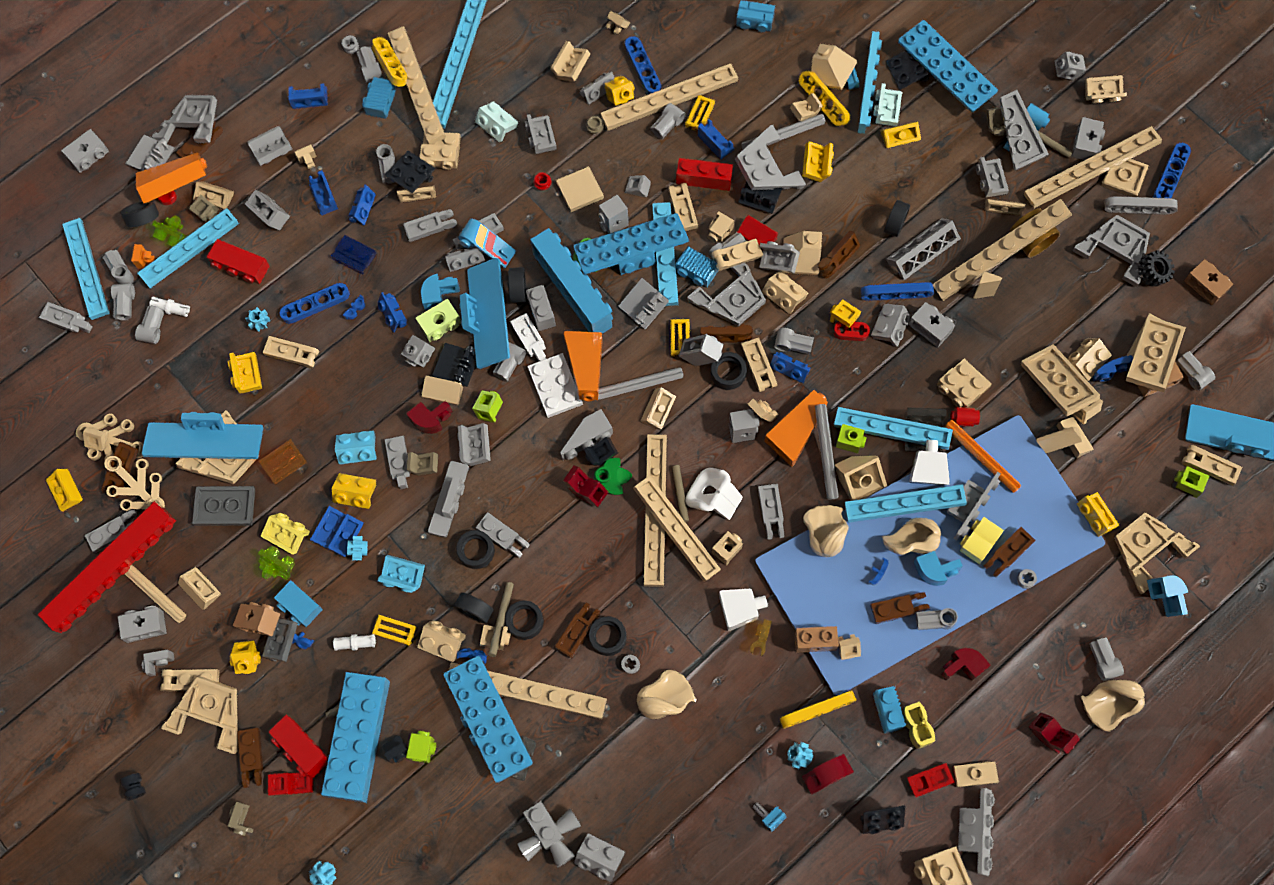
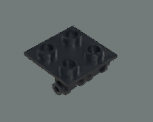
M907 50L886 61L899 90L918 80H922V82L929 80L930 72Z
M408 150L388 170L385 176L410 193H413L424 181L431 182L433 180L432 172L436 168Z
M746 182L745 187L741 190V197L738 203L773 214L783 188L751 190Z
M445 343L432 377L458 382L462 386L468 387L476 366L474 348L471 346L461 348Z
M902 805L864 812V815L860 816L861 824H863V834H877L884 830L895 831L904 827L906 806Z

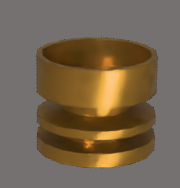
M1037 208L1024 215L1011 227L1009 233L1040 213L1042 209ZM1054 227L1022 248L1028 258L1034 257L1050 247L1059 238L1060 232Z

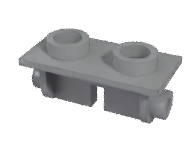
M613 72L603 73L602 76L594 80L595 83L591 82L587 86L582 87L580 94L582 97H586L588 104L606 94L604 84L614 79Z
M470 247L464 249L465 252L462 253L461 250L448 253L445 258L450 272L485 262L483 252L477 247Z

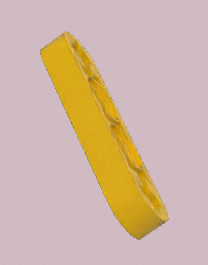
M384 38L373 39L372 51L390 82L398 87L406 85L407 73L389 42Z
M812 71L801 73L799 83L809 95L811 93L816 95V89L818 87L821 88V96L818 97L816 95V97L822 104L821 110L833 124L837 126L846 125L850 119L848 111L820 78ZM828 100L833 102V107L830 110L827 108Z
M849 691L780 718L783 729L852 704L857 700L853 691Z

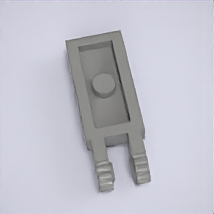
M448 209L439 213L435 212L404 223L409 242L441 232L444 229L448 230L457 225L455 219L441 222V220L452 217L453 211Z
M778 484L758 486L767 539H772L773 536L770 524L776 523L778 525V535L780 538H783L784 519Z
M128 511L122 514L121 517L119 516L86 534L85 537L92 551L97 553L108 547L131 524L129 523L126 526L125 522L137 516L136 511Z
M488 512L476 526L477 530L485 532L493 542L519 558L522 556V553L512 546L513 543L517 541L525 548H528L530 545L515 531Z

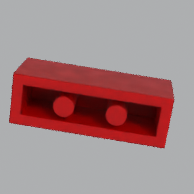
M679 158L676 184L686 183L687 186L730 191L733 164Z
M219 239L215 241L207 255V259L214 269H223L233 277L240 276L251 284L253 282L260 284L270 267L265 258Z
M287 714L269 731L273 736L271 741L278 748L282 746L285 750L283 753L290 762L295 761L298 764L296 769L303 776L307 774L314 778L328 764L329 757L295 720Z

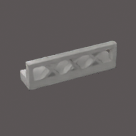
M941 218L886 258L889 265L897 268L901 279L905 280L961 238L953 221ZM951 231L953 238L949 241H944L946 233ZM939 241L937 249L934 252L930 251L932 243ZM924 251L923 260L920 262L916 261L918 253ZM907 261L911 262L909 270L904 272L902 265Z

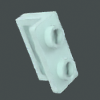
M882 84L881 90L877 89L876 100L879 103L875 105L873 116H877V124L897 126L902 92L885 89L886 84Z
M494 102L480 107L475 120L479 126L499 142L503 141L505 133L516 129L519 123Z

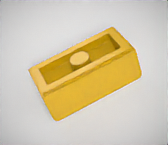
M918 122L881 130L886 148L921 140Z
M56 469L46 479L60 511H65L82 501V497L68 469Z

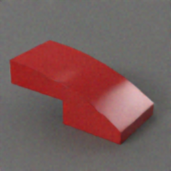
M947 763L907 778L915 798L955 783Z
M299 772L268 775V796L313 793V778L307 774L303 776Z

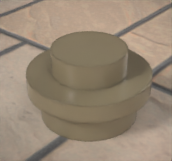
M592 116L586 122V128L590 133L597 134L603 130L604 122L601 118Z

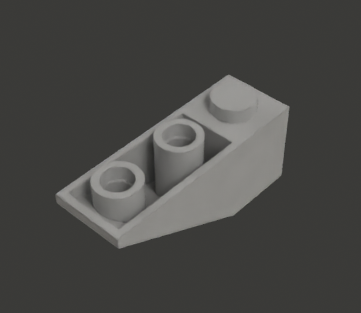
M602 409L583 419L560 452L563 461L565 459H573L578 455V452L586 447H593L595 443L605 437H611L613 429Z

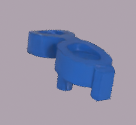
M359 295L355 302L351 303L352 308H349L343 314L344 318L355 319L357 317L356 311L364 309L365 302L362 295Z
M884 557L882 558L883 564L880 570L874 566L871 569L878 573L872 581H868L873 586L881 580L888 567L889 560Z
M301 632L298 636L294 635L292 644L297 643L299 648L307 649L314 643V640L303 638L305 634Z
M464 648L457 652V659L459 657H470L471 660L480 656L484 663L487 661V655L481 650L472 651L470 648Z

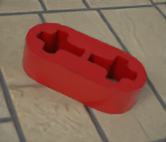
M837 322L833 332L835 337L840 340L864 341L869 336L870 327L863 322H854L849 328L841 322ZM840 327H844V334L841 333ZM860 328L863 329V335H859L858 331Z

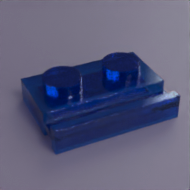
M344 235L335 248V252L331 254V258L363 275L365 268L369 266L377 253L374 249Z

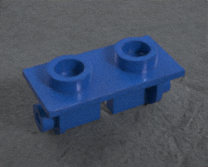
M367 185L357 190L354 200L357 206H352L348 215L349 221L355 223L358 220L363 226H365L376 195Z
M382 292L377 302L378 308L383 312L386 324L390 326L394 333L397 326L402 328L407 325V319L402 310L395 311L400 307L395 296L391 295V293L384 295Z
M776 352L770 364L771 368L804 383L811 369L808 367V364L798 360L793 363L791 362L793 358L782 352Z

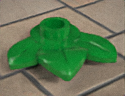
M620 458L607 460L603 467L596 469L594 472V480L599 481L607 489L608 493L613 495L623 494L622 485L632 478V474L628 470L620 468ZM605 474L607 478L602 480L600 476Z

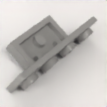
M454 461L450 462L428 529L429 534L447 537L454 513L456 514L458 511L460 495L462 496L464 492V482L469 469L468 465Z
M996 473L986 490L968 479L964 485L966 506L952 507L947 511L948 514L963 523L954 537L955 540H958L960 536L965 537L970 529L967 526L970 520L974 522L980 514L977 509L980 505H986L991 497L987 494L991 489L995 491L1001 482L998 480L1001 473Z
M981 788L980 809L960 808L958 851L977 852L978 874L989 876V871L992 869L990 849L993 846L991 828L993 827L994 820L991 815V807L994 805V795L991 790Z

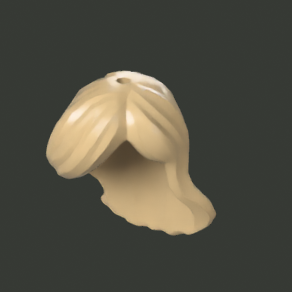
M823 505L816 506L805 513L803 520L808 527L810 546L815 554L821 557H833L842 550L849 529L847 522L841 515L843 508Z
M914 518L906 522L895 534L882 536L885 547L898 555H904L908 552L927 554L939 547L941 531L937 523L931 519Z
M675 670L664 671L653 684L642 688L637 697L640 712L650 719H660L666 715H676L681 713L689 702L696 701L689 682L682 674Z
M1112 680L1099 684L1089 696H1081L1090 720L1100 729L1111 731L1123 719L1138 713L1144 707L1145 694L1142 687L1136 682Z

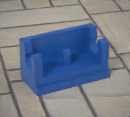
M324 83L320 84V88L295 90L293 86H290L289 102L293 109L328 106L327 87Z
M710 119L707 120L705 126L702 123L698 125V137L720 160L734 150L733 143L731 141L728 142L712 125Z
M323 170L318 171V178L316 179L309 176V186L320 214L324 215L337 210V204Z

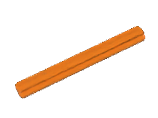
M950 420L945 425V428L953 429L952 436L994 475L997 472L1001 473L998 479L1008 489L1015 493L1021 487V484L957 423Z

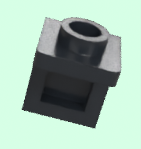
M605 437L593 447H586L584 449L588 462L598 466L603 465L607 460L618 454L610 437Z
M397 736L383 745V749L386 752L385 756L392 764L399 763L406 758L408 748L401 736Z

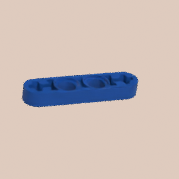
M634 36L627 38L625 41L626 52L646 94L649 95L661 90V83L641 41ZM630 44H633L634 46L636 45L635 52L633 46H630ZM640 56L644 58V61L639 63L635 61V58ZM647 70L651 72V75L645 77L641 73ZM651 81H652L653 87H654V88L656 87L655 90H653L652 88H650V82H651Z
M1179 143L1173 149L1153 198H1160L1163 190H1166L1164 198L1172 197L1191 153V149L1186 143ZM1180 150H1182L1183 155L1181 156V158H1177L1180 153ZM1175 163L1180 169L1173 170L1170 164ZM1165 178H1170V179H1172L1173 184H1172V185L1166 184L1165 181H1164V179H1165Z
M929 282L868 285L861 288V297L866 301L927 298L934 295L933 284Z
M343 283L334 284L285 305L280 310V316L285 323H295L344 302L349 298V290ZM341 289L343 291V294L339 295L338 290ZM327 296L328 301L322 304L319 303V298ZM310 303L311 308L308 311H303L301 309L303 304ZM287 312H291V317L287 316Z

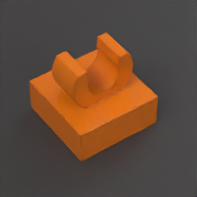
M135 244L131 261L137 269H143L146 263L150 264L154 261L155 256H151L152 252L146 251L142 245Z

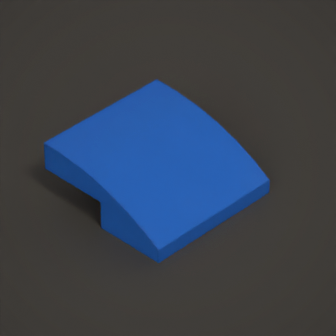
M329 506L310 541L346 557L347 542L353 541V536L358 535L364 523Z

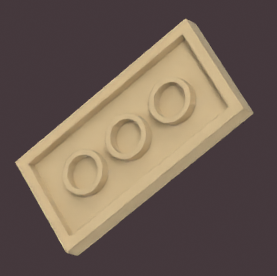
M1148 316L1126 381L1164 392L1186 327Z
M1054 344L1021 361V366L1066 416L1100 399V394Z

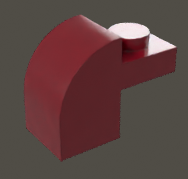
M445 400L431 412L420 402L406 414L419 431L433 434L443 430L440 422L446 421L453 411Z
M573 465L563 480L568 485L569 491L596 507H599L608 494L607 489L599 481L589 478L575 465Z
M961 648L951 655L955 662L950 660L943 666L945 670L941 675L947 680L962 669L973 681L991 665L977 650Z
M1042 712L1028 727L1043 744L1058 754L1060 752L1068 754L1080 740L1076 733L1062 728L1054 717Z
M842 754L803 775L802 778L811 795L851 775L854 771L845 754Z

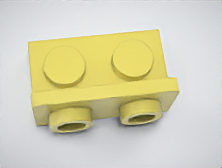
M278 513L269 516L261 537L291 554H296L304 536L309 535L310 531L305 529L303 524L289 520L287 515Z

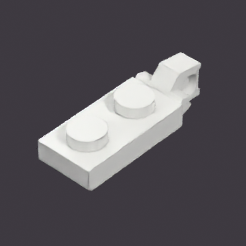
M527 313L510 321L511 326L531 357L535 355L539 362L545 360L546 355L543 350L546 347L544 341Z

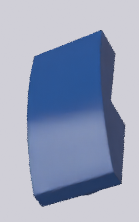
M1132 355L1117 358L1106 363L1093 375V381L1100 380V382H1106L1111 380L1116 372L1127 371L1133 360Z

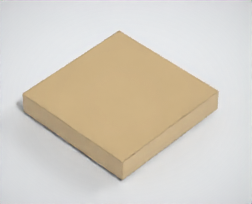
M1129 159L1106 171L1101 186L1131 197H1137L1149 165Z
M589 167L556 180L571 212L604 199V195Z

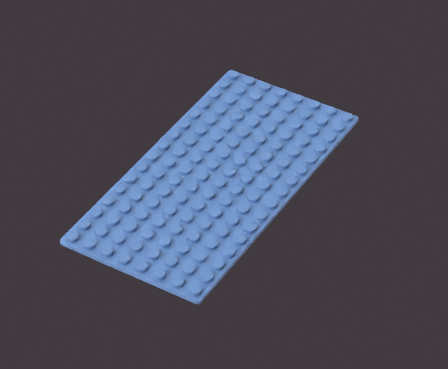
M1015 416L974 439L1021 484V487L1013 493L1000 482L995 491L991 489L987 494L991 497L986 505H980L977 509L980 514L976 520L981 521L985 517L1004 530L980 565L960 552V549L963 547L960 545L963 537L960 536L958 540H955L954 537L963 523L947 513L949 508L848 523L845 509L841 512V515L847 522L849 529L843 548L837 555L821 557L815 554L810 546L809 530L756 559L758 568L795 630L796 628L837 626L838 637L842 636L843 640L850 639L851 634L859 637L861 643L860 657L841 660L839 647L836 651L809 652L835 696L847 692L1027 590L1020 587L1017 583V576L1021 571L1025 569L1034 571L1037 576V581L1034 584L1036 585L1105 545L1103 537L1097 536L1085 516L1080 512L1077 506L1078 500L1045 451L1037 443L1036 438L1021 416ZM962 445L947 454L949 485L909 482L911 475L909 474L867 498L962 484L964 487L968 479L986 490L995 475ZM911 519H931L937 523L941 531L940 545L935 550L940 564L944 565L960 559L963 566L958 571L959 574L950 578L946 575L947 582L944 585H930L921 579L913 563L916 557L924 554L908 552L904 555H898L885 547L882 536L895 534ZM970 520L967 526L971 528L975 521ZM1022 527L1036 541L1008 569L1005 568L995 578L993 576L994 571L1003 564L997 559L990 568L986 569L984 565ZM969 529L967 535L970 536L973 530ZM884 557L889 560L888 567L881 580L873 586L868 581H872L878 573L871 569L874 566L880 570L883 564L882 558ZM1029 575L1022 577V579H1025V583L1032 581V579H1029ZM925 592L926 597L924 599L912 601L913 607L929 604L930 609L926 611L951 608L958 615V620L951 629L918 630L916 613L913 616L876 624L870 605L909 594L911 596L916 593ZM945 614L942 616L944 622L952 623L953 620L950 615Z

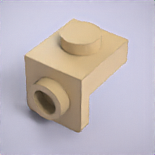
M811 93L807 100L792 103L790 109L798 121H802L816 116L822 108V104L816 95Z
M484 625L480 646L490 648L495 627ZM505 626L502 630L498 646L499 650H503L504 644H509L511 633H507L508 627Z

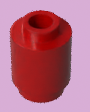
M955 407V410L951 411L950 420H953L959 426L974 427V425H979L980 411L975 410V408Z

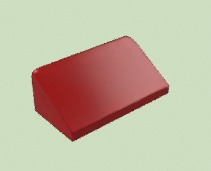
M750 215L746 216L737 231L748 241L757 239L759 246L760 243L767 244V241L775 242L778 237L776 231Z

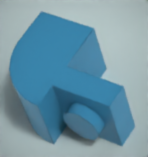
M434 274L424 281L421 288V296L425 311L443 302V294L460 292L457 278L446 277L440 280L438 274Z
M935 551L916 557L913 562L921 579L934 586L944 585L947 582L946 575L950 578L959 574L958 571L963 566L960 559L941 565Z
M1172 575L1147 580L1151 600L1162 598L1166 617L1188 614L1183 595L1188 593V589L1179 577Z

